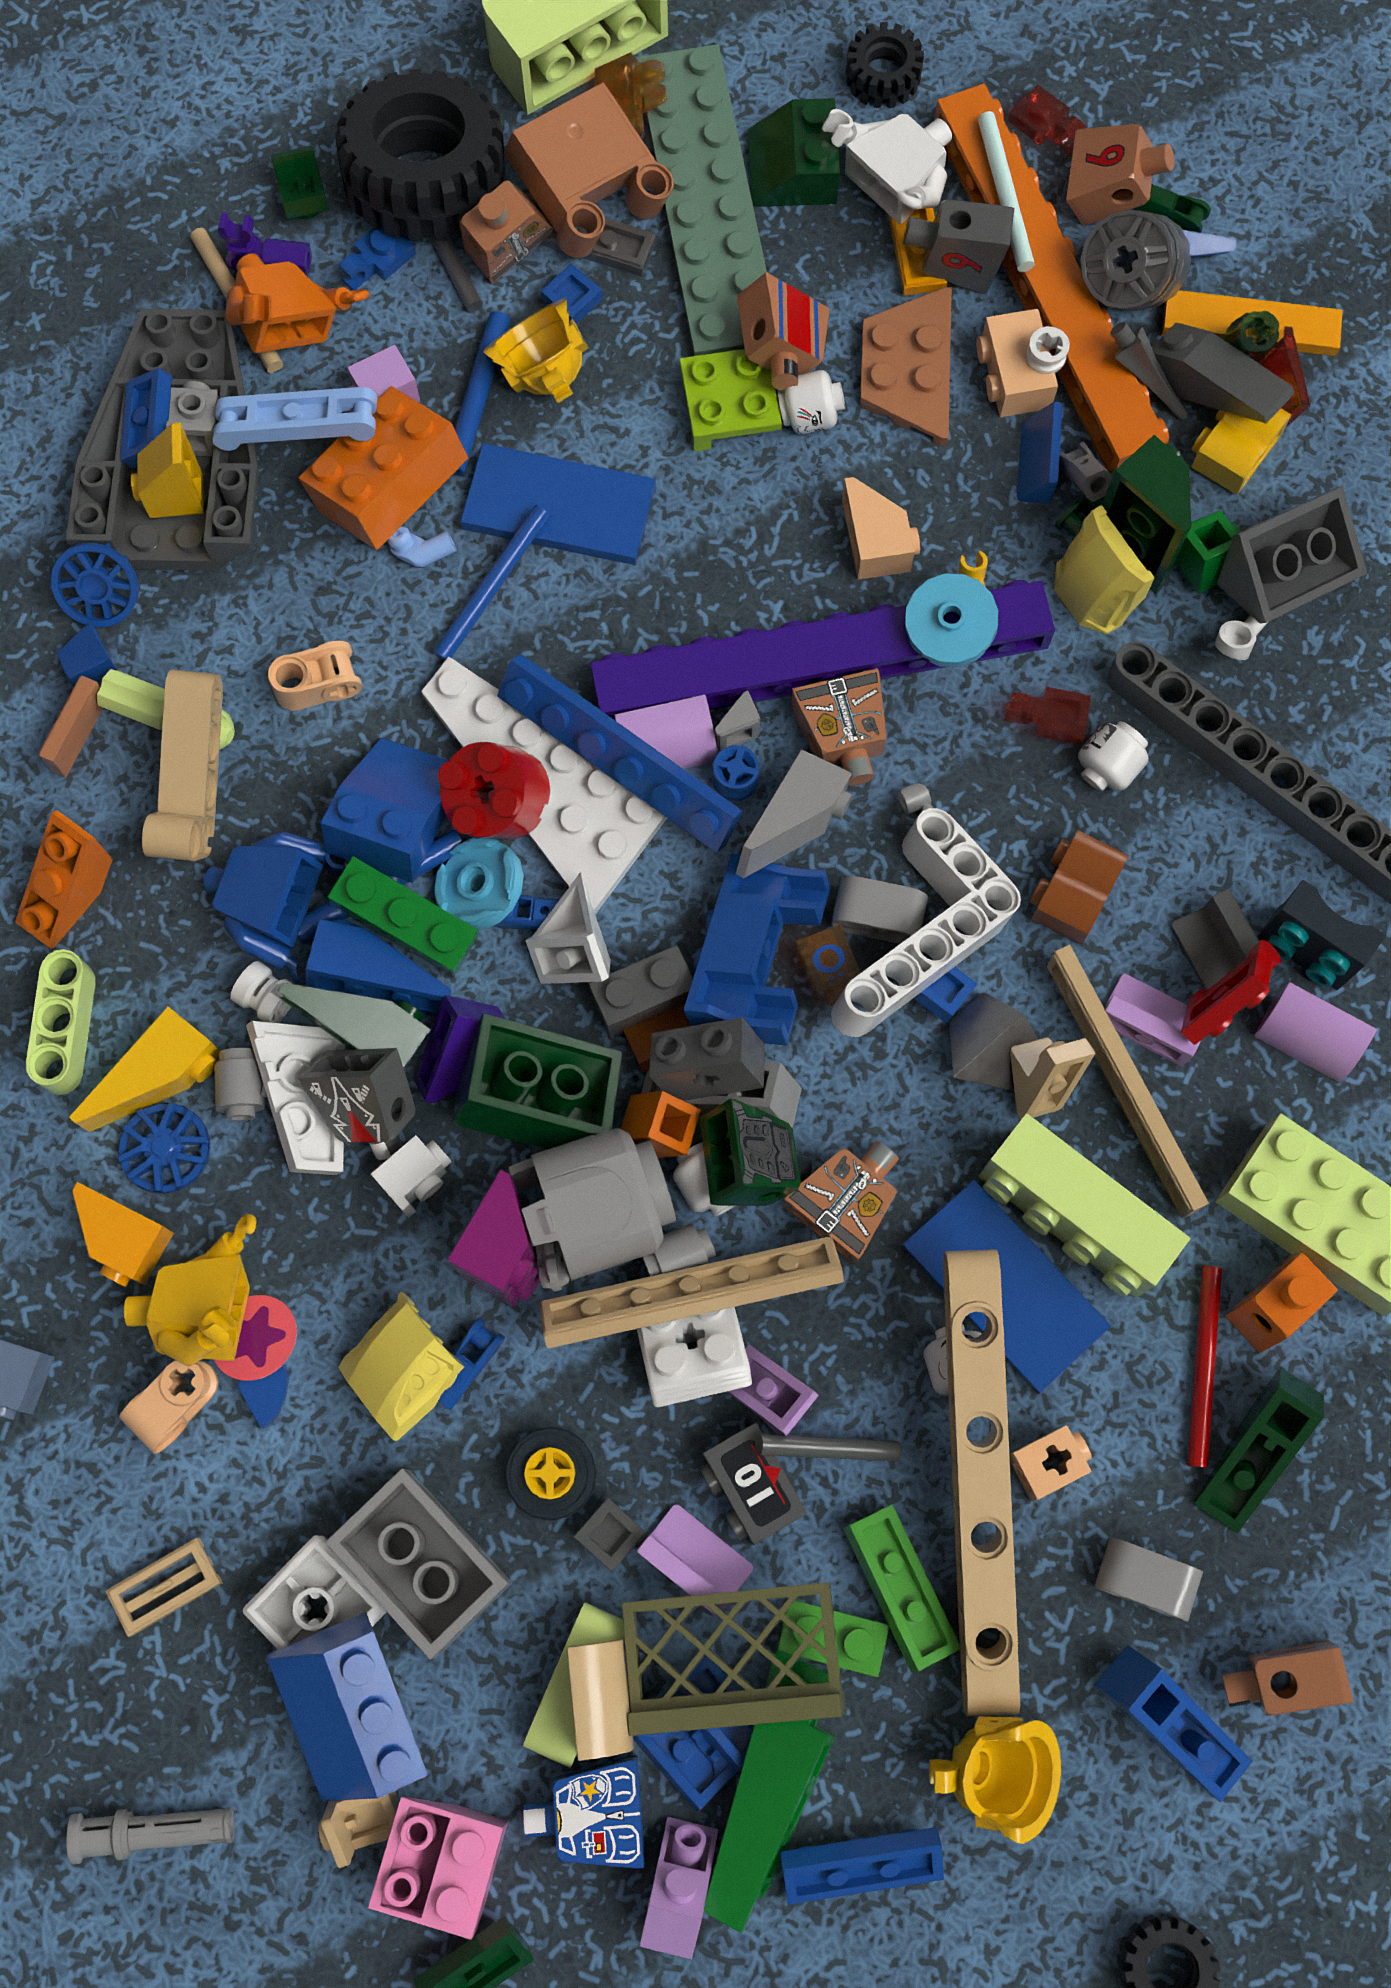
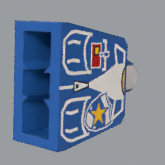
M629 1756L557 1776L553 1780L554 1801L524 1804L525 1837L556 1835L557 1858L559 1861L644 1868L645 1850L638 1756Z

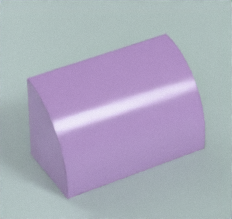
M706 695L615 714L616 722L683 769L713 763L717 756L715 734Z
M1289 982L1272 1000L1254 1037L1340 1083L1356 1066L1377 1029Z

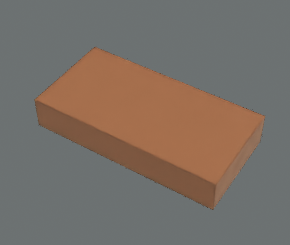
M81 676L78 679L38 753L39 757L52 772L67 777L103 710V707L97 704V693L100 686L96 681Z

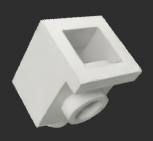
M415 1135L373 1171L371 1175L409 1218L416 1212L411 1203L416 1198L421 1202L425 1201L442 1186L443 1181L440 1178L447 1172L445 1167L452 1161L433 1140L425 1146Z

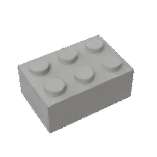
M403 1468L325 1542L430 1660L441 1655L513 1583L410 1470Z

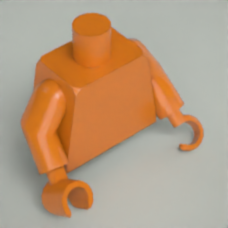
M250 253L243 256L237 263L236 269L238 272L235 284L227 293L225 317L231 325L241 326L254 353L273 351L327 341L335 312L347 310L352 303L368 299L370 294L366 289L349 291L345 287L325 289L311 281L294 263L288 261L264 264L257 254Z

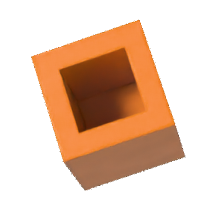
M664 1091L635 1094L630 1096L620 1129L630 1133L634 1145L650 1140L657 1158L685 1156L688 1154L701 1109Z

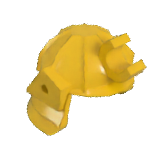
M562 298L540 309L491 342L483 352L493 359V362L501 365V371L510 386L517 393L524 389L536 395L553 394L555 400L560 403L573 394L569 385L575 380L582 366V352L587 350L588 346L574 320L569 321L567 298Z
M979 1716L975 1727L966 1733L958 1746L953 1748L952 1761L942 1759L929 1760V1782L934 1784V1792L942 1794L954 1792L961 1806L975 1814L976 1827L1000 1831L1006 1839L1009 1838L1016 1843L1024 1844L1039 1835L1052 1815L1060 1788L1061 1755L1053 1730L1042 1721L1034 1720L1022 1723V1718Z

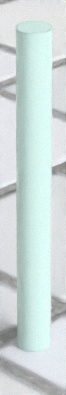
M991 111L984 112L978 117V123L999 202L1002 206L1015 208L1010 243L1016 266L1019 272H1027L1034 268L1035 262L995 114Z

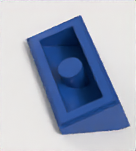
M1061 402L1049 404L1022 423L1017 499L1021 502L1049 504L1052 501L1058 483L1062 421Z

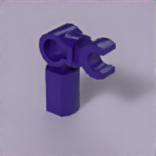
M221 213L218 234L225 240L227 248L226 264L229 268L238 272L236 269L238 261L243 256L254 253L260 257L264 264L289 261L296 264L307 277L309 276L312 262V252L309 243L266 238L264 243H262L253 233L254 220L250 215H244L243 224H235L230 221L227 213Z

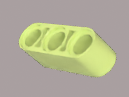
M65 949L55 950L48 954L40 966L26 1058V1071L30 1079L49 1093L56 1095L68 1094L75 1090L82 1079L95 991V975L92 969L74 952ZM70 968H77L76 976L72 982L60 985L61 975ZM69 1013L70 1021L65 1029L53 1032L55 1020L59 1016ZM56 1060H63L61 1073L53 1079H47L46 1072L50 1064Z
M584 1602L528 1731L523 1747L571 1769L577 1756V1744L567 1648L571 1645L623 1639L624 1644L623 1619Z

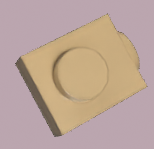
M395 1791L378 1799L328 1801L324 1815L319 1821V1836L323 1848L327 1852H332L338 1868L350 1865L355 1849L389 1839L399 1805V1799Z

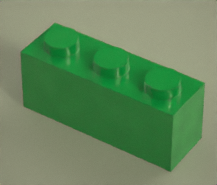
M352 856L328 895L331 906L452 977L455 976L478 938V930L354 856Z

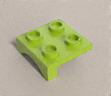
M745 349L680 358V376L687 402L694 452L711 449V440L782 430L776 390L771 382V371L750 361L745 354Z

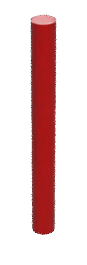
M1202 1266L1187 1466L1205 1469L1208 1468L1222 1280V1268L1215 1266Z

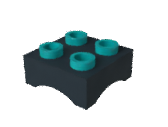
M1302 880L1287 900L1277 908L1258 937L1269 942L1277 950L1282 960L1291 959L1305 968L1306 975L1314 983L1325 988L1332 987L1338 991L1366 966L1386 935L1373 926L1353 923L1339 916L1324 902L1318 889Z

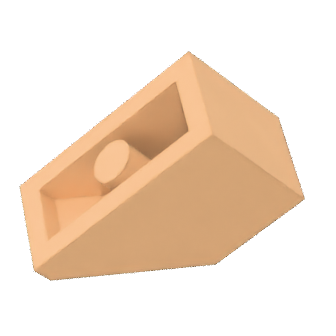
M845 478L842 503L857 579L911 572L914 555L920 554V539L917 528H910L906 510L856 478Z

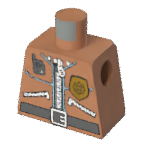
M509 180L504 181L491 193L485 194L479 203L460 220L464 250L491 284L502 277L555 231L529 197Z
M878 668L793 688L791 709L813 755L836 766L842 765L843 769L851 772L852 775L848 784L850 786L861 785L872 780L874 773L869 758L882 755L886 743V728Z
M879 1141L872 1145L861 1160L849 1150L842 1148L804 1180L797 1191L789 1194L784 1199L783 1207L819 1237L832 1236L836 1250L852 1264L856 1265L897 1193V1190L883 1178L897 1163L899 1158L891 1149Z

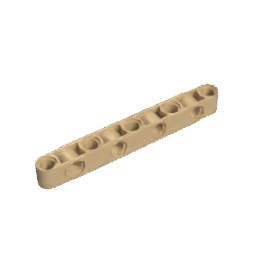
M996 1249L945 1251L943 1256L945 1329L963 1706L966 1716L1017 1715L1020 1712V1684L1000 1261ZM972 1312H982L987 1322L983 1334L976 1338H966L961 1328L965 1316ZM980 1416L989 1418L991 1430L988 1436L980 1441L969 1440L966 1435L969 1422ZM982 1522H992L996 1527L993 1539L983 1545L973 1543L971 1541V1533L974 1527ZM990 1627L1000 1630V1639L992 1648L983 1649L976 1646V1638L982 1630Z

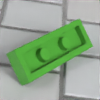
M889 1505L844 1527L845 1534L911 1673L919 1672L960 1650L961 1646L893 1505Z

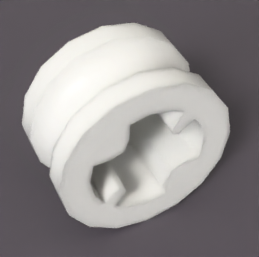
M1046 326L1036 330L1030 338L1026 353L1029 366L1042 374L1056 373L1065 364L1066 356L1069 352L1070 342L1068 336L1056 327ZM1041 345H1045L1048 350L1055 348V355L1051 356L1048 351L1040 353Z

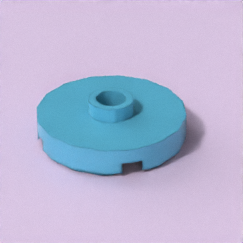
M944 573L928 579L914 591L906 607L905 631L911 647L919 655L921 654L924 658L929 659V662L940 667H960L976 661L990 647L997 634L998 608L992 593L980 581L964 574ZM948 612H955L960 616V620L957 623L949 624L944 621L943 617Z
M473 837L458 844L450 852L453 856L446 865L441 864L436 873L434 894L438 907L477 930H485L500 923L514 909L522 892L524 875L520 859L510 847L493 838Z

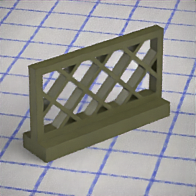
M830 1582L622 1603L631 1712L628 1713L629 1736L842 1717L846 1713L844 1691H842ZM819 1594L822 1618L808 1634L785 1613L799 1596ZM789 1597L780 1609L768 1600ZM758 1600L775 1614L757 1639L734 1620L747 1601ZM737 1602L729 1614L717 1605ZM707 1605L723 1619L722 1623L705 1644L682 1624L696 1606ZM686 1607L677 1619L666 1610ZM655 1610L671 1624V1627L654 1648L638 1636L636 1612ZM780 1620L804 1639L786 1664L762 1644ZM728 1625L752 1645L734 1669L710 1649ZM822 1628L825 1648L814 1639ZM677 1630L700 1650L682 1674L659 1654ZM809 1644L826 1658L829 1682L808 1684L791 1669ZM639 1647L648 1654L641 1665ZM757 1650L781 1670L768 1688L756 1689L739 1674ZM705 1655L728 1674V1677L715 1693H703L687 1679ZM654 1660L673 1676L676 1681L664 1697L643 1699L641 1676ZM785 1675L797 1684L777 1687ZM733 1680L745 1689L726 1691ZM681 1685L693 1694L674 1696Z

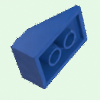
M381 738L342 782L321 821L325 852L349 861L354 856L380 872L413 883L446 816L441 803L438 773L442 764L448 760Z

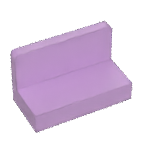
M1123 974L1120 977L1104 1008L1117 1033L1183 1067L1194 1056L1200 1042L1196 1045L1192 1044L1181 1033L1187 1005L1127 974Z
M677 1504L672 1506L656 1529L637 1550L641 1556L690 1596L738 1591L753 1571V1565ZM729 1603L717 1605L725 1610ZM704 1605V1607L707 1610H709L713 1615L719 1618V1616L715 1612H713L707 1605Z

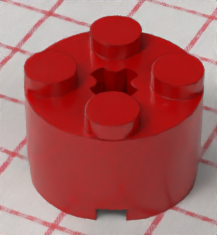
M491 742L469 744L457 751L449 761L442 764L438 773L440 797L444 812L455 830L469 836L504 840L521 838L538 826L542 820L539 817L543 811L544 804L549 803L550 782L544 766L536 757L514 746Z

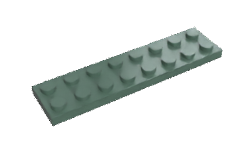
M719 44L636 57V68L654 159L671 172L674 187L664 204L693 354L694 356L745 349L737 295L766 273L767 270Z

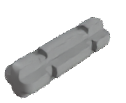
M559 1241L535 1245L540 1285L543 1288H552L553 1292L562 1290V1286L569 1283L570 1276Z

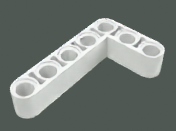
M929 808L920 813L905 836L902 848L907 860L950 907L847 984L831 1012L833 1024L844 1035L860 1037L867 1034L996 936L1020 906V893L1012 881L951 815L938 808ZM955 928L960 929L964 934L959 933ZM921 952L927 953L933 960L927 959ZM887 977L895 979L900 986L891 983ZM852 1002L858 1003L861 1006H863L866 1012H862L856 1009L853 1006Z

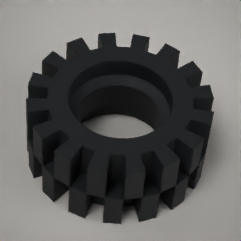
M880 22L879 30H876L873 24L866 26V34L859 30L855 34V41L851 40L849 44L845 73L847 86H851V93L854 97L861 93L860 102L865 105L868 104L870 99L875 100L874 108L881 109L882 101L888 102V108L896 107L897 98L904 104L909 101V94L914 96L918 85H920L924 61V50L921 51L922 44L919 38L913 41L914 33L910 29L902 34V25L895 23L893 30L887 29L888 22ZM885 58L895 61L900 65V69L894 72L883 73L874 70L868 64L875 59Z

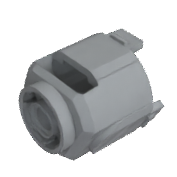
M619 1128L597 1135H590L532 1154V1158L509 1166L512 1180L518 1192L541 1186L544 1199L521 1209L533 1246L559 1241L571 1281L657 1252L664 1240L661 1226L676 1222L667 1184L651 1141L648 1140L634 1145L630 1133Z

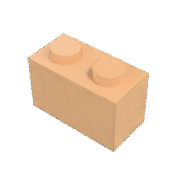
M1038 309L986 317L983 334L977 337L976 348L979 362L981 364L987 363L989 375L986 377L987 396L990 402H996L1000 417L1040 411L1054 402L1058 389L1055 373H1039L1029 366L1026 359L1027 348L1032 334L1043 327ZM1041 345L1040 353L1043 351L1049 352L1045 345Z

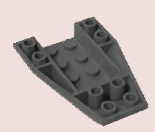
M140 309L76 460L66 532V542L68 545L74 546L76 543L112 545L111 548L129 558L128 561L133 569L215 571L251 548L259 475L255 443H243L237 449L231 451L219 449L214 445L213 457L195 456L203 473V514L149 518L142 501H136L132 492L131 475L132 473H138V467L133 469L120 461L127 381L160 368L172 376L171 388H183L186 382L199 381L208 385L210 390H217L219 399L245 395L233 325L226 320V310ZM87 552L96 557H99L100 553L98 552ZM106 556V561L113 563L115 565L117 564L115 560H113L109 556Z

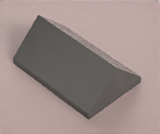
M1343 486L1333 488L1233 535L1217 584L1258 623H1267L1367 574Z

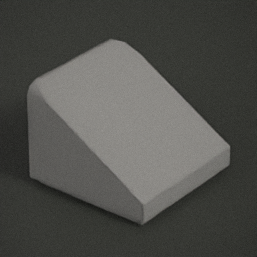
M745 691L716 726L715 740L717 751L758 738L760 716L748 691Z

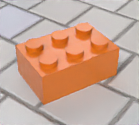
M390 386L377 399V410L372 414L376 420L375 435L372 439L358 441L350 436L339 437L298 477L321 514L376 551L468 459L450 421L393 386Z

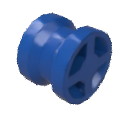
M732 745L721 750L713 762V784L715 790L722 797L730 801L747 799L755 792L759 776L757 756L744 746ZM744 775V777L741 780L737 781V778Z

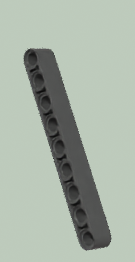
M1133 641L1120 647L1108 671L1107 679L1109 686L1116 694L1391 904V874L1385 866V862L1391 863V829L1149 645ZM1123 665H1133L1139 669L1141 674L1132 675L1126 672ZM1166 692L1172 694L1178 703L1164 701L1159 693ZM1204 720L1210 723L1214 731L1209 732L1201 729L1196 721ZM1241 748L1250 755L1251 760L1239 758L1233 749ZM1271 776L1283 779L1287 783L1288 789H1281L1275 786ZM1308 805L1320 807L1324 811L1326 818H1319L1313 815ZM1347 833L1358 836L1363 843V848L1352 845L1347 838Z

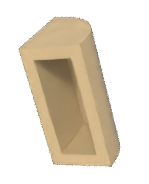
M623 1639L569 1646L567 1650L578 1761L633 1751V1736H629L628 1725L630 1703Z

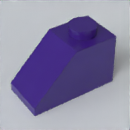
M449 995L444 996L413 1079L425 1102L435 1103L458 1090L460 1078L481 1016L485 1013L505 1019L497 1006Z

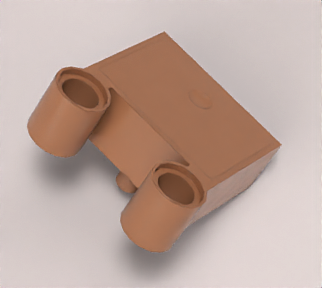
M604 82L512 131L504 151V155L557 232V242L560 249L573 258H582L589 255L604 229L605 217L602 210L595 203L626 186L628 190L625 195V203L628 210L634 216L648 220L655 218L660 213L674 187L671 172L664 165L656 162ZM643 187L651 189L655 195L648 193ZM574 225L584 228L588 234L579 232Z

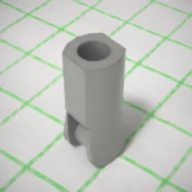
M1081 442L1077 445L1078 449L1067 454L1062 451L1059 453V468L1065 478L1072 481L1088 499L1094 502L1105 497L1112 476L1094 457L1087 445Z

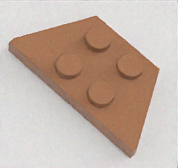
M944 287L863 319L860 406L877 415L888 416L893 423L907 430L912 426L934 437L933 443L939 446H947L949 434L952 287Z

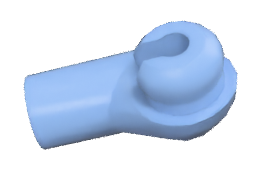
M401 526L387 540L390 545V551L396 558L416 567H425L457 552L448 531L424 540L409 533L408 528Z

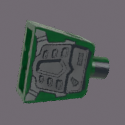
M733 1098L699 1118L711 1205H771L797 1191L800 1184L812 1173L811 1160L806 1156L796 1154L792 1127L789 1123Z

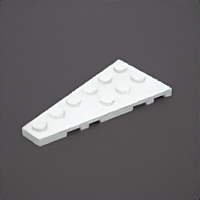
M448 657L421 691L423 698L462 748L476 742L509 745L526 751L542 763L550 782L549 803L544 804L543 811L539 817L542 820L538 826L527 835L546 857L566 887L569 888L581 872L594 913L596 914L666 821L667 817L497 697L499 691L497 688Z

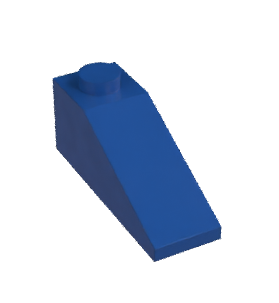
M319 919L306 966V987L389 1000L395 1004L401 999L415 1007L422 1014L437 1017L444 996H451V989L368 929L358 927L347 920L327 921Z
M1129 1645L1124 1648L1096 1682L1095 1686L1131 1722L1219 1802L1223 1800L1253 1762L1161 1667Z

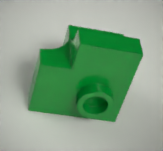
M1221 510L1191 522V528L1175 560L1176 565L1198 594L1218 585L1217 582L1233 535L1241 532L1235 523L1231 524Z

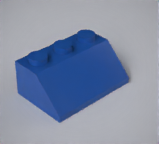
M366 1612L266 1655L321 1801L378 1799L428 1776Z

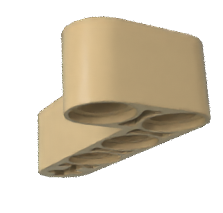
M171 669L167 674L164 689L158 811L146 817L142 833L143 853L147 857L197 861L208 857L211 853L212 847H207L208 838L213 837L215 831L223 684L219 674Z

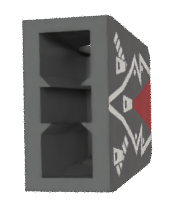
M397 1048L325 1051L299 1077L303 1088L338 1140L342 1142H369L378 1160L389 1159L403 1146L398 1133L415 1116L416 1108Z

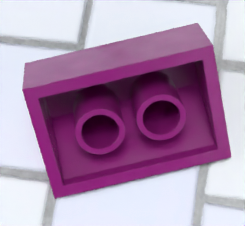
M500 1170L449 1256L448 1261L464 1280L515 1308L520 1299L528 1302L540 1282L539 1274L537 1273L539 1266L537 1264L536 1249L532 1244L521 1210L524 1208L523 1200L510 1174Z

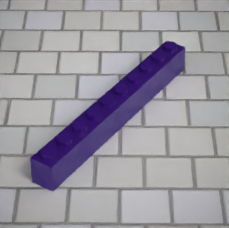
M1015 580L1005 584L1002 588L989 590L998 608L997 634L990 647L974 662L1049 648L1055 628L1043 581L1028 583L1026 580ZM891 604L879 605L870 609L869 612L854 615L846 612L834 613L827 616L824 620L816 622L790 621L772 630L745 629L736 633L733 637L717 640L713 637H701L693 640L689 645L671 648L667 645H657L648 648L644 653L625 656L621 653H613L603 656L599 661L590 662L598 709L614 720L615 714L700 695H706L710 711L732 707L745 691L749 692L753 702L792 696L793 688L878 668L880 679L945 667L929 662V659L924 658L921 654L919 655L911 647L905 631L907 605L894 607ZM948 612L944 615L943 619L949 624H954L960 620V616L955 612Z

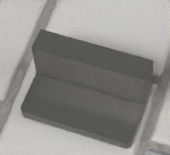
M1230 889L1212 896L1204 908L1177 919L1171 924V930L1201 985L1206 990L1248 958L1249 950L1259 942ZM1274 968L1271 970L1270 977L1275 973Z

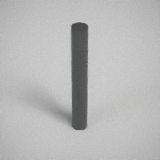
M758 1434L755 1440L756 1454L766 1456L899 1461L902 1452L899 1441L766 1434Z

